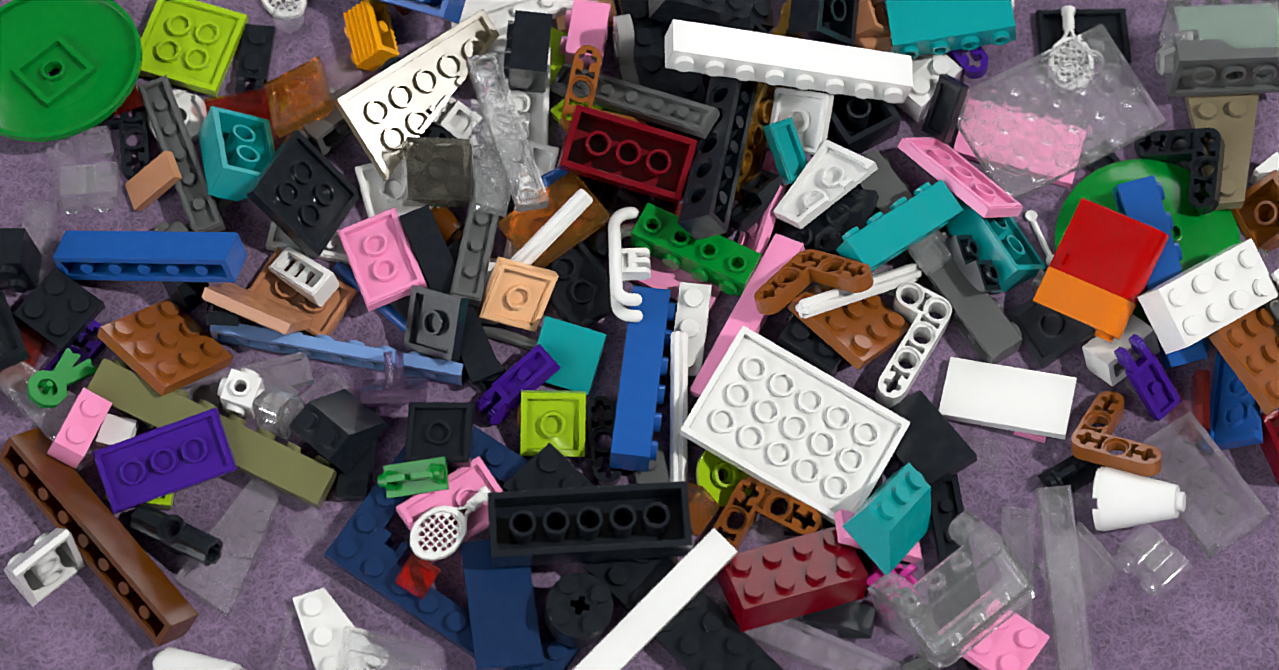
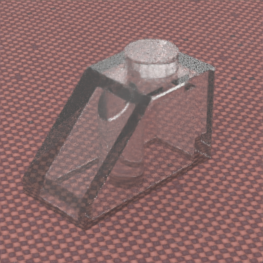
M273 383L261 392L252 403L257 426L288 440L292 432L289 425L304 408L302 395H300L298 390L289 385H282L281 387Z

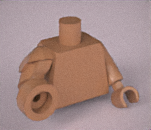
M859 0L854 47L883 52L890 51L893 45L892 39L889 37L891 32L883 0Z

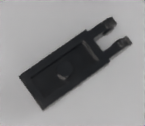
M245 23L236 74L235 101H243L246 92V82L255 83L253 91L254 103H262L265 84L268 83L276 35L275 26Z

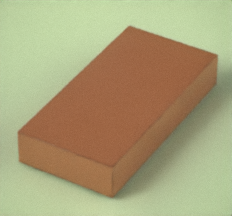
M164 150L125 183L134 210L141 211L146 209L182 179L173 152Z

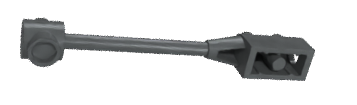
M345 85L339 90H336L334 87L326 89L321 96L323 103L315 109L311 106H306L298 114L299 122L294 130L298 129L323 155H326L353 133L334 104L335 100L351 91ZM219 198L215 202L219 213H222L235 201ZM177 220L172 225L168 222H162L156 227L155 231L192 232L189 223L184 226Z

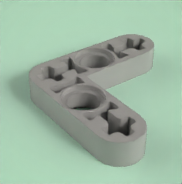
M630 14L614 16L613 57L619 79L639 85L634 65L635 36Z

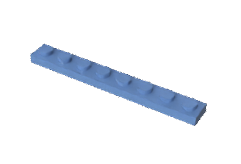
M239 321L238 326L211 325L210 327L212 338L217 342L461 386L465 375L463 363L442 358H429L426 354L417 351H411L407 354L397 352L396 349L389 346L368 347L356 340H348L346 343L335 341L332 337L318 334L315 337L303 335L300 331L284 335L258 323L251 326L241 324Z

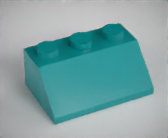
M211 106L198 131L208 195L233 201L248 198L246 196L247 192L275 154L269 120Z
M964 201L958 202L963 211L946 225L947 234L950 237L954 235H972L979 248V259L992 260L999 273L998 281L1001 290L991 293L1006 292L1035 277L1041 268L1043 271L1048 269L1013 217L983 218Z
M907 463L885 480L843 525L844 529L886 576L892 572L932 527L931 487L924 480L921 473L916 471L910 463Z

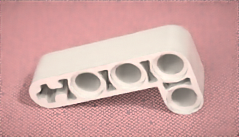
M915 282L902 283L897 288L893 302L894 311L900 314L906 321L912 323L880 376L877 384L876 400L878 404L887 409L904 400L945 332L952 313V306L949 301ZM902 298H911L915 303L907 304L902 301ZM929 313H939L943 318L934 319ZM916 337L925 338V339L928 341V343H926V344L917 343V342L914 340V338H916ZM908 362L913 368L904 369L899 363ZM895 379L898 382L896 390H893L891 393L887 392L886 390L891 388Z

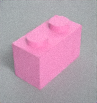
M574 0L573 9H567L565 17V28H569L568 37L562 36L560 54L565 55V63L572 65L576 51L584 45L596 47L601 53L603 62L611 4ZM586 53L584 57H579V60L584 61L583 68L588 69L591 63H596L595 60L591 59L590 53Z
M83 388L46 454L76 469L92 443L112 402Z

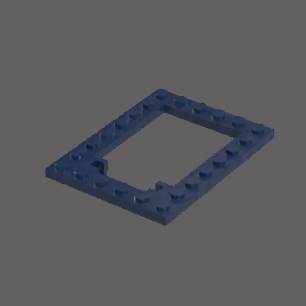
M476 426L473 427L471 461L480 456L496 482L503 486L529 461ZM405 446L391 465L404 463ZM447 467L448 475L460 467ZM377 482L324 553V558L474 658L469 612L431 586L426 591L424 582L411 573L410 577L415 593L400 584L399 578L405 569L399 565L409 553L410 545L404 541L400 545L392 540V533L386 530V528L398 513L396 507L405 502L410 495L388 499L385 487L380 488ZM576 606L575 614L581 615L583 608ZM550 632L541 645L543 666L509 670H566L581 648H571L560 644Z

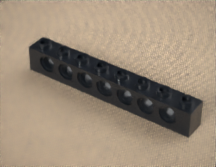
M753 16L722 25V27L770 34ZM711 76L705 105L718 108L720 116L706 139L697 137L698 142L693 155L678 224L695 240L726 233L728 230L756 99L757 81H741L737 78Z

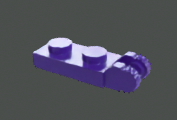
M1133 334L1128 339V342L1140 358L1134 361L1130 353L1122 346L1118 347L1114 354L1119 364L1126 369L1124 372L1150 416L1154 420L1160 421L1182 400L1156 355L1151 353L1139 335Z
M539 344L491 384L492 387L476 402V407L482 413L488 412L486 418L490 424H499L509 416L511 409L513 410L521 403V390H536L561 367Z

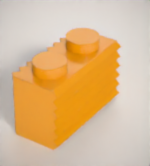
M378 0L360 1L359 4H356L348 12L343 13L346 23L344 31L350 40L352 48L351 59L357 68L375 72L388 59L397 57L400 54L386 3Z

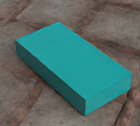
M792 117L762 127L778 173L782 178L783 186L795 182L808 164Z

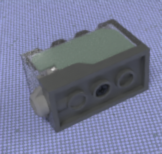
M1189 0L1167 1L1156 37L1159 49L1156 53V69L1161 76L1164 75L1168 97L1279 92V0H1261L1260 2L1231 0L1230 3H1222L1220 0H1203L1200 4L1192 5Z

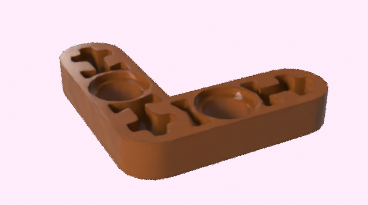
M592 45L580 47L572 61L560 123L566 133L570 123L569 120H566V117L572 116L575 105H569V101L574 104L587 105L589 108L593 106L602 56L600 51ZM586 53H590L591 59L596 61V63L590 64L587 75H593V79L586 75H575V71L580 74L582 73L584 61L579 60V57H584ZM577 82L586 83L589 86L590 94L585 98L576 97L572 91L573 85ZM599 110L602 112H606L612 115H616L622 118H626L635 122L648 125L644 120H641L639 118Z
M808 249L796 254L755 292L754 299L759 313L772 315L783 310L812 282L852 293H860L871 288L874 280L870 266L865 263L819 250Z
M1105 391L1097 395L1072 434V455L1084 461L1148 477L1158 474L1162 468L1161 450L1152 445L1112 435L1124 415V397L1115 391ZM1101 423L1105 424V426L1093 427L1091 424ZM1114 450H1118V451H1122V452H1124V453H1123V454H1119V455H1114V454H1110L1109 452H1110V451H1114Z
M747 477L737 484L713 527L719 533L721 530H724L729 536L735 537L734 541H731L729 538H727V541L738 551L758 514L799 536L821 531L823 519L814 507L756 478ZM753 486H756L755 490L759 495L757 498H749L746 506L751 511L747 513L742 507L736 506V503L739 501L743 505L747 499L744 490L746 488L751 490ZM778 499L785 500L788 503L786 513L781 516L773 515L770 509L771 504ZM796 506L799 507L796 510L799 516L808 518L810 515H813L814 527L807 526L805 530L803 529V524L793 517ZM733 513L742 514L744 517L742 527L737 530L729 529L727 526V519Z

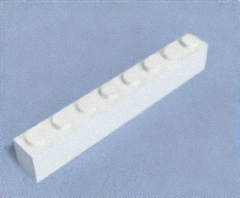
M676 19L672 20L665 35V68L676 69L681 72H697L709 76L737 78L741 81L750 80L769 85L796 87L801 90L810 89L829 94L850 95L860 99L883 100L888 103H903L913 88L912 58L909 55Z

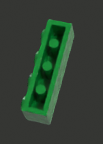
M647 203L631 232V247L648 248L650 256L661 260L667 267L675 270L681 269L690 273L699 282L712 283L728 295L734 296L736 294L741 297L761 260V254L721 235L695 240L678 224L679 216Z

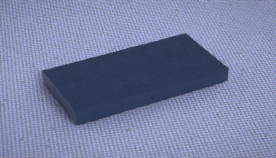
M490 540L462 543L460 551L476 670H509L543 666L544 662L530 565L491 568Z

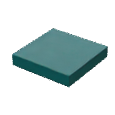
M545 316L537 345L540 344L561 367L546 383L572 391H586V395H589L607 334Z

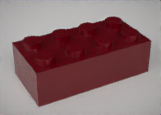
M577 104L572 112L556 168L676 204L681 201L698 140Z
M835 526L739 552L718 572L717 581L740 631L745 632L847 602L864 599L868 574L854 547L838 543Z

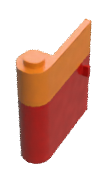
M1081 198L1033 301L1089 325L1096 330L1094 336L1106 342L1112 343L1114 338L1120 340L1139 302L1138 296L1142 295L1170 236L1150 225Z

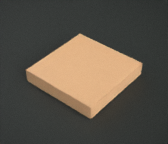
M498 256L483 294L481 305L476 312L478 317L536 332L558 279V274L555 271Z

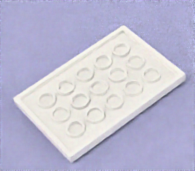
M743 325L678 434L757 480L814 507L822 518L835 525L834 514L837 511L844 509L855 513L867 500L911 422Z

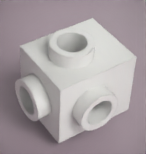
M231 368L228 378H222L217 393L220 396L223 410L240 418L245 416L251 419L255 418L258 408L262 409L267 397V391L264 388L262 378L259 377L258 373L246 368H242L241 371ZM238 389L245 390L243 392H237Z

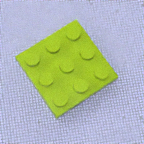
M157 0L141 37L143 58L139 75L151 79H157L166 75L169 83L172 85L217 97L243 35L245 23H248L247 15L197 0Z

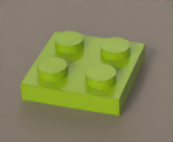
M521 390L520 456H535L550 442L565 457H585L586 391Z

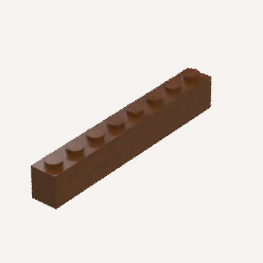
M34 428L10 436L0 452L1 464L56 528L67 529L70 532L82 559L156 646H162L184 636L198 617V612L74 468L46 454L52 443L39 428Z

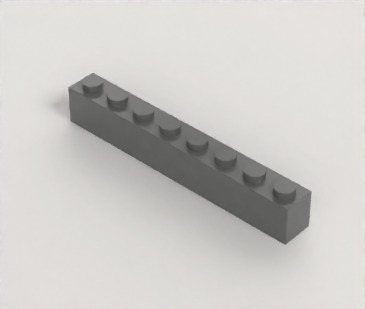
M876 148L863 155V157L874 161L878 169L854 188L877 191L879 199L874 215L880 211L884 215L892 211L890 206L904 196L907 200L913 198L909 184L904 179L900 180L896 175L894 167L887 156H882ZM941 228L901 253V255L908 264H918L919 269L922 270V276L919 279L928 290L949 301L952 306L950 320L982 362L997 364L1019 350L1023 340L1022 333L1019 327L1014 322H1009L1003 314V308L996 298H991L987 292L978 291L966 279L951 255L945 240L948 237Z

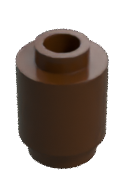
M445 206L431 208V212L447 247L456 239L461 242L465 224Z

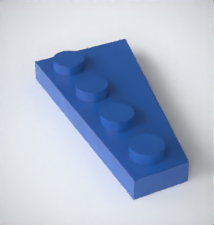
M1217 350L1204 448L1216 452L1264 443L1260 406Z

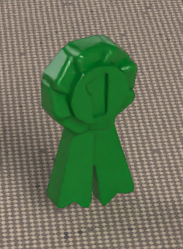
M67 348L53 371H37L30 377L26 385L28 399L39 408H56L67 396V386L93 376L97 368L92 366L91 359H87L73 367L78 362L80 354L72 353Z

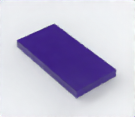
M217 408L92 452L113 514L238 470Z

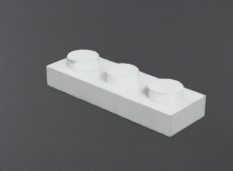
M680 282L674 332L684 331L688 334V378L695 379L703 366L712 285Z

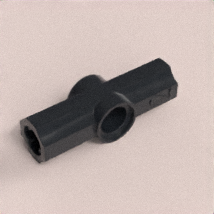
M148 504L140 507L137 506L131 514L130 528L134 532L167 547L174 555H184L207 567L210 564H216L222 555L223 542L219 538L187 524L179 515L166 514Z

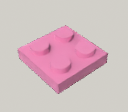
M994 599L957 653L981 670H1028L1050 636L997 599Z

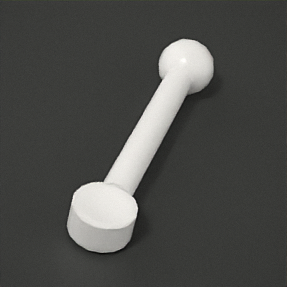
M1028 210L1025 213V220L1031 223L1047 257L1046 264L1049 266L1054 255H1052L1037 224V213L1034 210Z

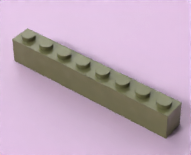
M103 358L87 387V390L112 402L110 408L153 429L217 408L215 405L202 399L199 404L188 399L189 393L182 389H177L161 396L142 377L130 371L131 367L118 358H114L113 362ZM230 413L228 417L220 414L239 471L318 509L322 507L338 476L336 471L332 469L333 463L318 455L313 460L303 455L305 451L303 448L287 441L286 445L274 441L276 437L274 434L263 428L258 427L257 431L245 427L247 422Z

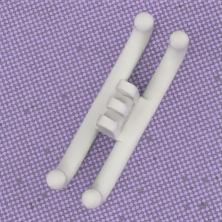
M625 207L617 210L612 214L608 223L611 307L613 313L619 319L626 322H640L642 320L643 314L640 310H630L624 306H638L642 303V297L637 293L625 292L623 290V281L647 280L651 277L650 250L648 248H621V240L631 236V232L636 225L634 223L621 225V223L638 217L639 212L635 207Z

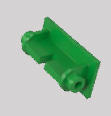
M445 456L383 466V474L378 475V485L380 488L385 487L388 499L449 489Z

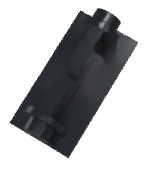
M1072 455L1041 473L1038 477L1054 500L1058 502L1092 482L1097 469L1106 466L1084 461Z

